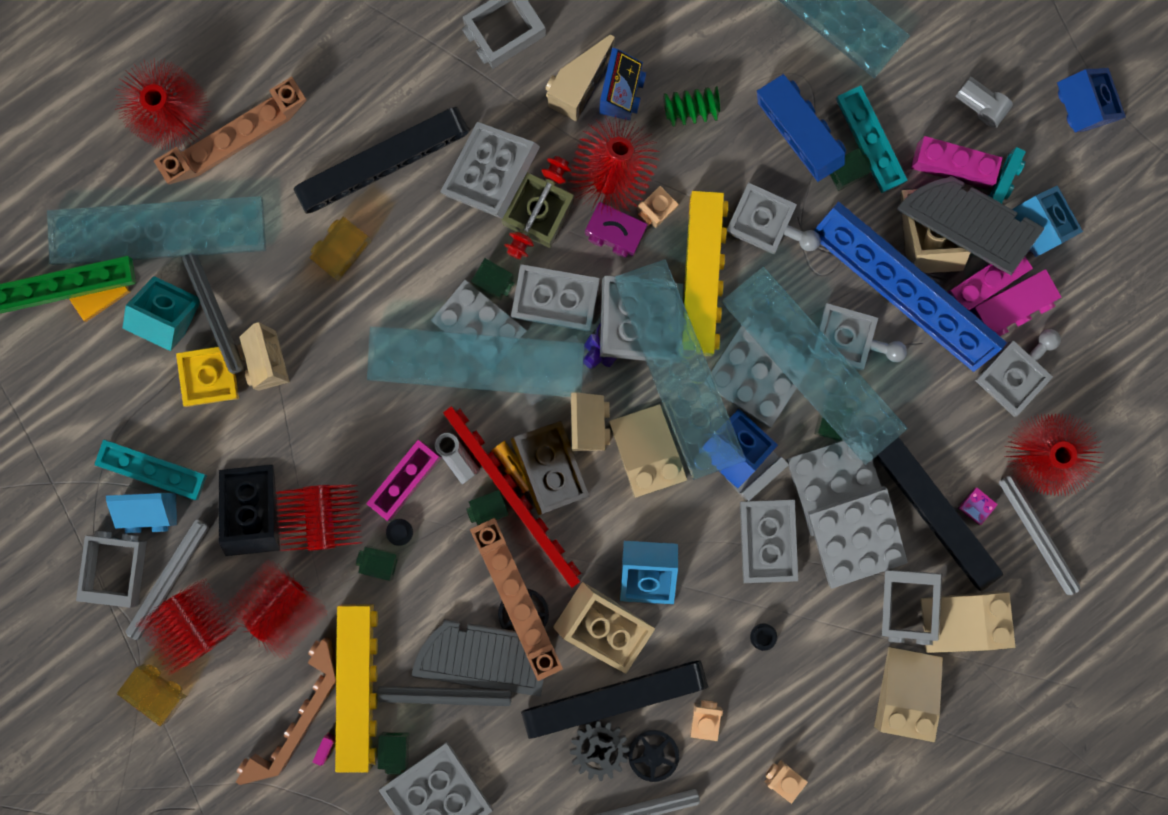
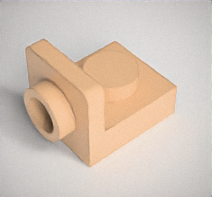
M659 186L644 202L638 204L637 210L639 213L637 215L642 222L648 224L647 226L652 224L656 228L679 204Z
M701 700V704L694 703L690 731L691 738L718 741L720 719L723 716V710L721 707H717V702Z
M782 760L778 764L774 763L770 766L765 774L767 779L764 781L771 790L776 791L791 804L808 783L806 779Z

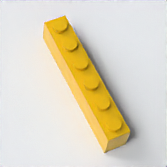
M692 191L690 194L682 313V354L713 356L714 350H719L720 334H715L716 323H721L722 307H717V300L723 294V281L719 280V270H724L725 254H720L721 243H726L727 228L722 227V218L727 217L728 201H724V193Z
M341 604L337 606L335 772L368 773L372 765H376L377 748H372V737L377 736V720H373V709H377V693H373V682H377L378 677L377 665H373V655H377L378 639L373 638V627L378 626V611H374V604Z

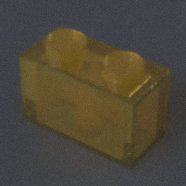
M344 216L340 221L337 219L330 225L327 231L329 234L323 241L319 240L311 249L312 255L309 257L338 282L372 241Z
M143 664L134 669L117 692V695L157 725L162 726L168 723L187 696L182 693L183 689L174 681L170 680L168 682L160 676L161 672L156 667L150 664L147 666Z

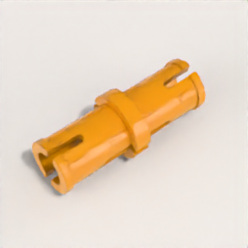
M504 440L491 451L494 452L506 468L504 472L510 474L522 490V493H525L529 488L518 458Z

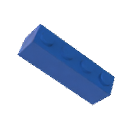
M782 74L757 90L759 106L817 182L845 165L846 149L839 139L835 140L830 134L831 130L826 121L818 119L812 103L801 97L800 89L793 80L789 81Z

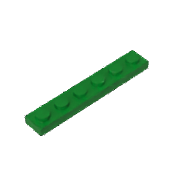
M129 256L2 283L0 284V314L136 284L133 259Z

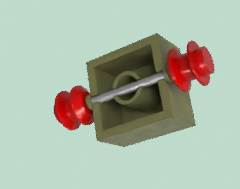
M561 157L547 158L550 166L548 169L541 170L546 178L545 181L528 172L526 173L503 219H501L503 226L516 231L509 234L513 239L511 244H504L508 248L506 253L516 259L521 260L522 256L529 257L525 250L527 247H534L532 240L551 249L574 203L573 194L555 186L556 184L566 183L563 175L565 172L572 171L568 167L569 162Z

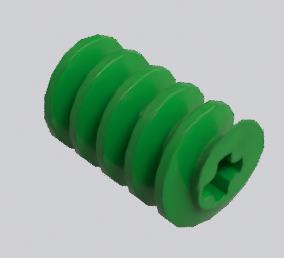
M717 86L713 94L710 88L706 87L703 96L699 89H694L692 97L689 91L685 90L682 99L678 92H673L671 100L666 93L663 94L665 116L673 127L676 126L678 118H680L683 125H686L688 117H691L693 123L697 124L699 115H701L704 122H707L709 114H712L714 120L718 121L720 97Z

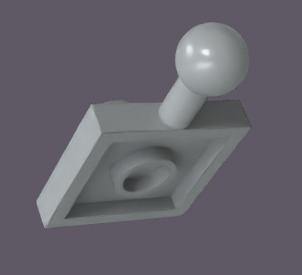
M749 182L727 228L728 234L772 254H775L783 235L799 241L801 248L806 251L816 250L821 242L820 236L816 231L806 230L803 232L788 225L797 204Z
M826 303L811 356L864 370L869 350L886 354V357L892 362H900L905 359L907 348L900 341H893L887 344L873 339L878 321L877 317Z
M1053 329L1044 330L1039 336V344L1030 354L1025 352L1015 341H1010L975 381L1010 414L1017 417L1053 378L1037 361L1047 350H1054L1060 345V334Z

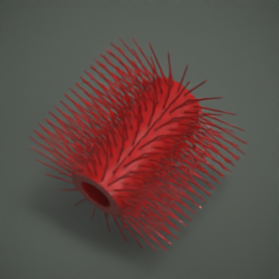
M154 58V72L152 69L151 78L147 72V74H144V79H140V82L128 73L142 87L140 88L141 90L123 81L133 89L129 92L132 94L129 95L136 97L126 95L124 97L127 98L120 99H128L131 101L125 102H133L122 104L127 105L124 107L132 109H128V114H123L124 116L130 113L133 115L131 116L133 118L130 120L135 122L131 123V125L134 124L135 131L141 128L139 130L142 133L139 137L141 139L144 138L143 140L146 142L150 136V142L154 138V144L157 141L160 145L159 139L162 144V134L164 137L165 130L167 138L165 136L164 143L166 139L169 149V136L171 139V133V147L173 140L175 145V132L178 138L182 134L184 136L186 133L185 129L194 134L183 123L184 120L203 130V128L193 122L198 119L195 118L198 116L191 114L201 116L205 114L196 113L211 111L195 110L196 107L202 106H198L201 105L200 103H195L198 102V99L193 96L196 94V91L190 86L191 84H189L188 80H184V74L178 77L180 72L177 74V72L174 71L173 73L172 71L170 75L168 71L166 73L167 68L164 65V75V71H162L163 65L160 63L161 73L159 70L158 77Z
M618 129L616 137L615 131L613 133V130H611L612 134L610 137L608 135L609 131L607 133L606 130L608 139H606V135L604 137L603 133H599L604 141L600 140V138L598 139L590 132L583 131L595 138L599 144L590 142L587 138L586 140L585 138L580 139L589 142L596 149L587 148L581 144L579 146L578 144L579 149H587L593 154L587 155L577 150V154L587 157L590 161L585 162L580 158H573L575 162L587 165L589 168L580 169L589 174L571 172V175L589 178L588 180L568 181L574 183L578 181L580 183H586V181L589 183L593 182L590 185L582 186V188L595 187L585 193L588 194L595 191L598 196L596 198L598 199L601 193H603L604 199L607 201V213L608 197L605 194L609 196V203L611 194L612 202L613 199L616 202L617 195V198H619L618 202L620 200L621 204L624 203L623 199L621 200L619 192L627 200L628 198L624 194L625 191L638 200L639 197L632 194L627 188L636 189L631 183H636V185L639 183L645 188L646 184L638 182L634 177H642L647 182L648 180L650 182L651 179L647 175H640L637 171H645L653 176L652 170L642 168L638 164L650 165L657 169L656 165L638 159L651 158L657 160L654 158L655 156H643V154L639 155V152L660 151L653 149L634 150L637 147L649 144L643 143V145L637 144L634 146L632 144H636L640 140L632 141L634 137L631 138L629 133L626 138L625 135L623 138L621 131L622 137H620ZM636 189L642 194L643 190Z
M1041 414V421L1038 416L1039 424L1036 420L1038 428L1033 422V434L1025 426L1029 433L1019 432L1022 437L1017 435L1019 438L1016 440L1018 441L1016 445L1022 447H1010L1029 451L1016 453L1030 454L1004 457L1022 458V461L1017 459V462L1022 466L1016 470V473H1030L1028 475V479H1031L1029 485L1034 480V490L1037 486V492L1041 486L1043 494L1046 491L1048 495L1050 490L1052 495L1051 489L1053 490L1055 485L1058 496L1059 489L1062 496L1063 488L1066 497L1064 487L1068 484L1070 488L1069 482L1075 491L1073 483L1075 486L1076 483L1074 479L1076 482L1077 479L1079 481L1082 479L1085 482L1081 476L1088 477L1086 473L1084 474L1085 470H1080L1082 467H1087L1085 462H1097L1078 458V454L1103 452L1085 451L1089 450V446L1090 449H1094L1093 446L1085 442L1092 437L1088 436L1087 438L1084 436L1083 439L1080 436L1084 433L1083 431L1075 437L1078 434L1077 430L1080 428L1079 426L1076 429L1078 423L1072 429L1074 423L1072 426L1068 420L1064 423L1066 416L1063 420V414L1060 421L1058 418L1056 419V414L1054 418L1053 414H1051V418L1048 414V419L1045 416V422Z
M316 485L303 487V489L276 492L277 494L298 493L299 495L282 496L275 499L303 498V500L283 502L276 505L304 504V506L277 510L296 511L304 509V512L287 513L277 516L305 515V517L277 522L305 521L306 523L278 527H306V529L280 532L279 534L306 532V535L279 538L281 540L307 538V541L279 544L294 545L307 543V547L290 548L280 551L325 550L336 548V546L363 543L335 544V541L360 538L359 536L335 538V535L361 532H334L335 529L358 527L361 525L335 527L334 524L359 521L361 519L333 521V518L354 516L360 513L334 515L333 512L359 508L332 509V507L352 505L359 502L332 503V501L358 497L331 496L351 494L358 491L340 490L331 492V490L353 488L358 485Z
M266 565L268 567L266 568L268 571L265 573L267 576L264 575L263 577L260 575L265 582L262 584V581L258 582L255 580L258 583L257 586L254 585L255 587H253L256 591L253 589L252 591L249 590L251 592L247 594L249 600L243 597L244 599L242 600L245 603L241 604L239 602L240 605L236 606L238 608L236 609L238 611L236 612L238 614L236 618L242 619L241 621L245 623V626L242 627L248 630L244 632H250L253 637L258 639V642L259 640L263 644L264 642L266 644L269 642L272 646L275 644L276 648L280 645L284 647L287 644L284 640L289 643V641L292 642L290 639H292L293 635L297 637L295 635L299 633L297 627L303 631L299 625L301 622L298 619L302 617V620L305 622L304 624L308 626L307 623L312 620L309 616L317 618L312 611L315 609L316 613H318L317 609L319 607L312 600L311 595L308 594L311 592L305 589L309 587H303L300 582L294 579V575L292 578L290 575L282 574L279 570L276 572L275 568H270Z
M198 583L164 601L160 606H157L158 610L151 611L152 613L149 614L148 618L143 619L144 622L148 623V627H152L151 631H154L152 635L157 637L153 642H159L157 647L162 648L165 657L168 658L167 662L173 661L172 665L170 663L169 667H165L169 669L170 666L171 668L173 665L175 666L174 670L169 671L170 674L172 671L174 673L175 669L176 671L178 668L180 670L181 667L183 668L185 665L187 666L192 661L194 662L215 648L218 643L226 640L231 632L233 634L234 630L236 631L235 627L233 631L231 629L233 622H230L229 625L226 624L229 622L228 618L225 622L223 615H219L222 611L220 610L218 613L216 606H212L215 604L214 601H211L208 606L207 601L209 597H205L206 590L198 588Z

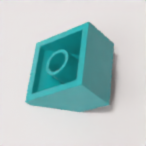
M153 276L126 304L122 328L172 351L184 337L200 305L199 298Z

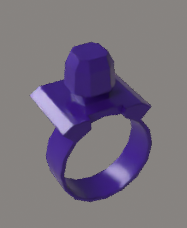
M601 323L595 333L591 334L585 343V348L589 352L584 357L583 363L590 369L597 367L600 363L606 367H611L617 359L600 356L598 331Z

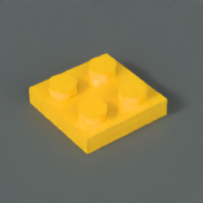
M219 347L176 353L184 407L239 399L236 374L228 371Z

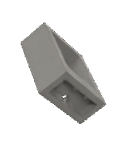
M489 0L463 16L465 26L462 30L470 42L473 40L479 47L476 50L478 56L484 64L488 62L492 69L546 36L545 26L528 0ZM512 1L530 30L495 52H492L475 23Z
M95 531V535L85 536L76 601L128 608L138 606L147 541L138 540L139 535L122 534L121 538L111 537L112 532ZM99 544L134 548L128 593L93 589Z
M885 570L882 636L888 637L889 642L905 643V638L916 639V644L933 645V641L939 640L943 573ZM893 582L934 585L931 632L891 629Z

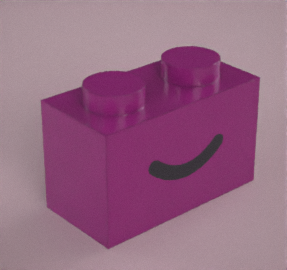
M598 202L586 227L585 235L589 237L588 241L600 247L606 244L613 248V253L623 258H627V255L633 257L648 224L621 211L613 210L612 207L610 211V206H608L607 213V205L601 202L599 205Z

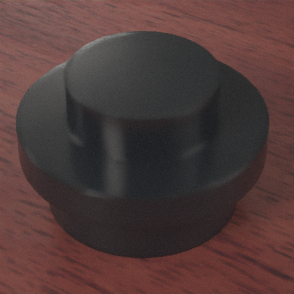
M404 519L391 521L386 528L387 539L396 546L407 544L413 537L412 525Z
M760 623L751 630L750 641L758 650H770L777 642V632L771 625Z

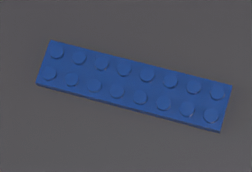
M839 201L814 229L820 236L821 245L973 372L1006 345L1007 342L995 331L990 329L976 315L971 313Z

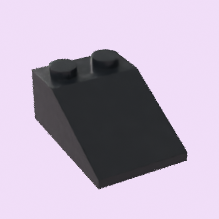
M273 464L219 470V544L225 556L280 551L279 522H277L279 517L277 516V499H275L277 495Z

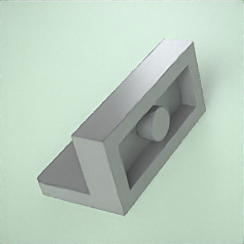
M773 451L739 488H736L730 481L728 482L745 501H750L789 464L782 457H778Z

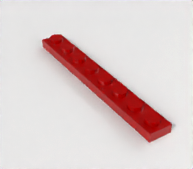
M451 406L445 410L443 414L561 575L570 587L573 588L581 581L578 577L581 574L578 567L573 561L568 563L562 556L566 551L557 539L551 541L546 532L549 528L541 517L535 519L530 512L533 509L531 503L525 495L519 497L515 492L514 488L517 487V484L509 474L504 476L498 468L501 465L500 461L493 452L488 454L482 447L486 442L478 431L471 432L466 423L469 422V419L461 408L456 411Z

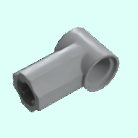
M971 76L955 96L976 111L978 118L992 128H997L1013 107L1012 101L1007 96L999 92L990 91Z
M452 433L439 435L435 441V449L461 484H464L481 471L456 435ZM445 437H450L455 442V448L450 453L444 452L440 447L441 440Z

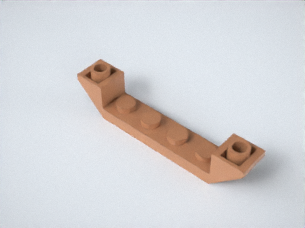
M291 76L270 89L271 98L186 150L181 151L175 147L154 160L167 184L200 176L288 122L307 101L293 77Z
M495 518L471 528L472 536L489 570L537 680L540 681L563 670Z
M326 637L321 642L316 640L308 655L312 656L308 664L323 672L326 676L320 675L312 688L316 691L311 701L306 699L298 711L301 714L297 724L294 722L290 724L284 734V737L287 738L283 747L278 745L269 759L273 763L257 754L253 755L250 759L245 758L237 769V773L240 774L236 780L237 784L243 785L278 776L285 769L336 684V658L331 639Z

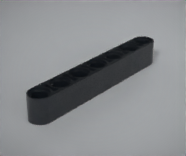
M458 107L449 108L299 183L293 190L305 214L313 213L465 137L470 130Z
M888 427L867 443L875 458L980 592H983L1003 576V572L891 428Z
M696 660L530 707L521 711L527 736L529 739L695 693L709 686L701 660Z

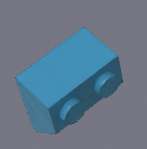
M1058 186L1048 189L1012 209L1018 212L1014 219L1021 222L1026 217L1045 228L1029 250L1035 257L1083 232Z
M176 493L106 496V503L115 528H125V533H141V527H152V532L169 531L168 526L177 525Z
M624 541L620 601L674 604L678 574V544Z

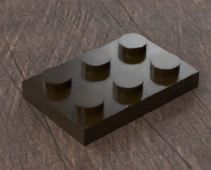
M562 421L510 439L538 515L589 497Z

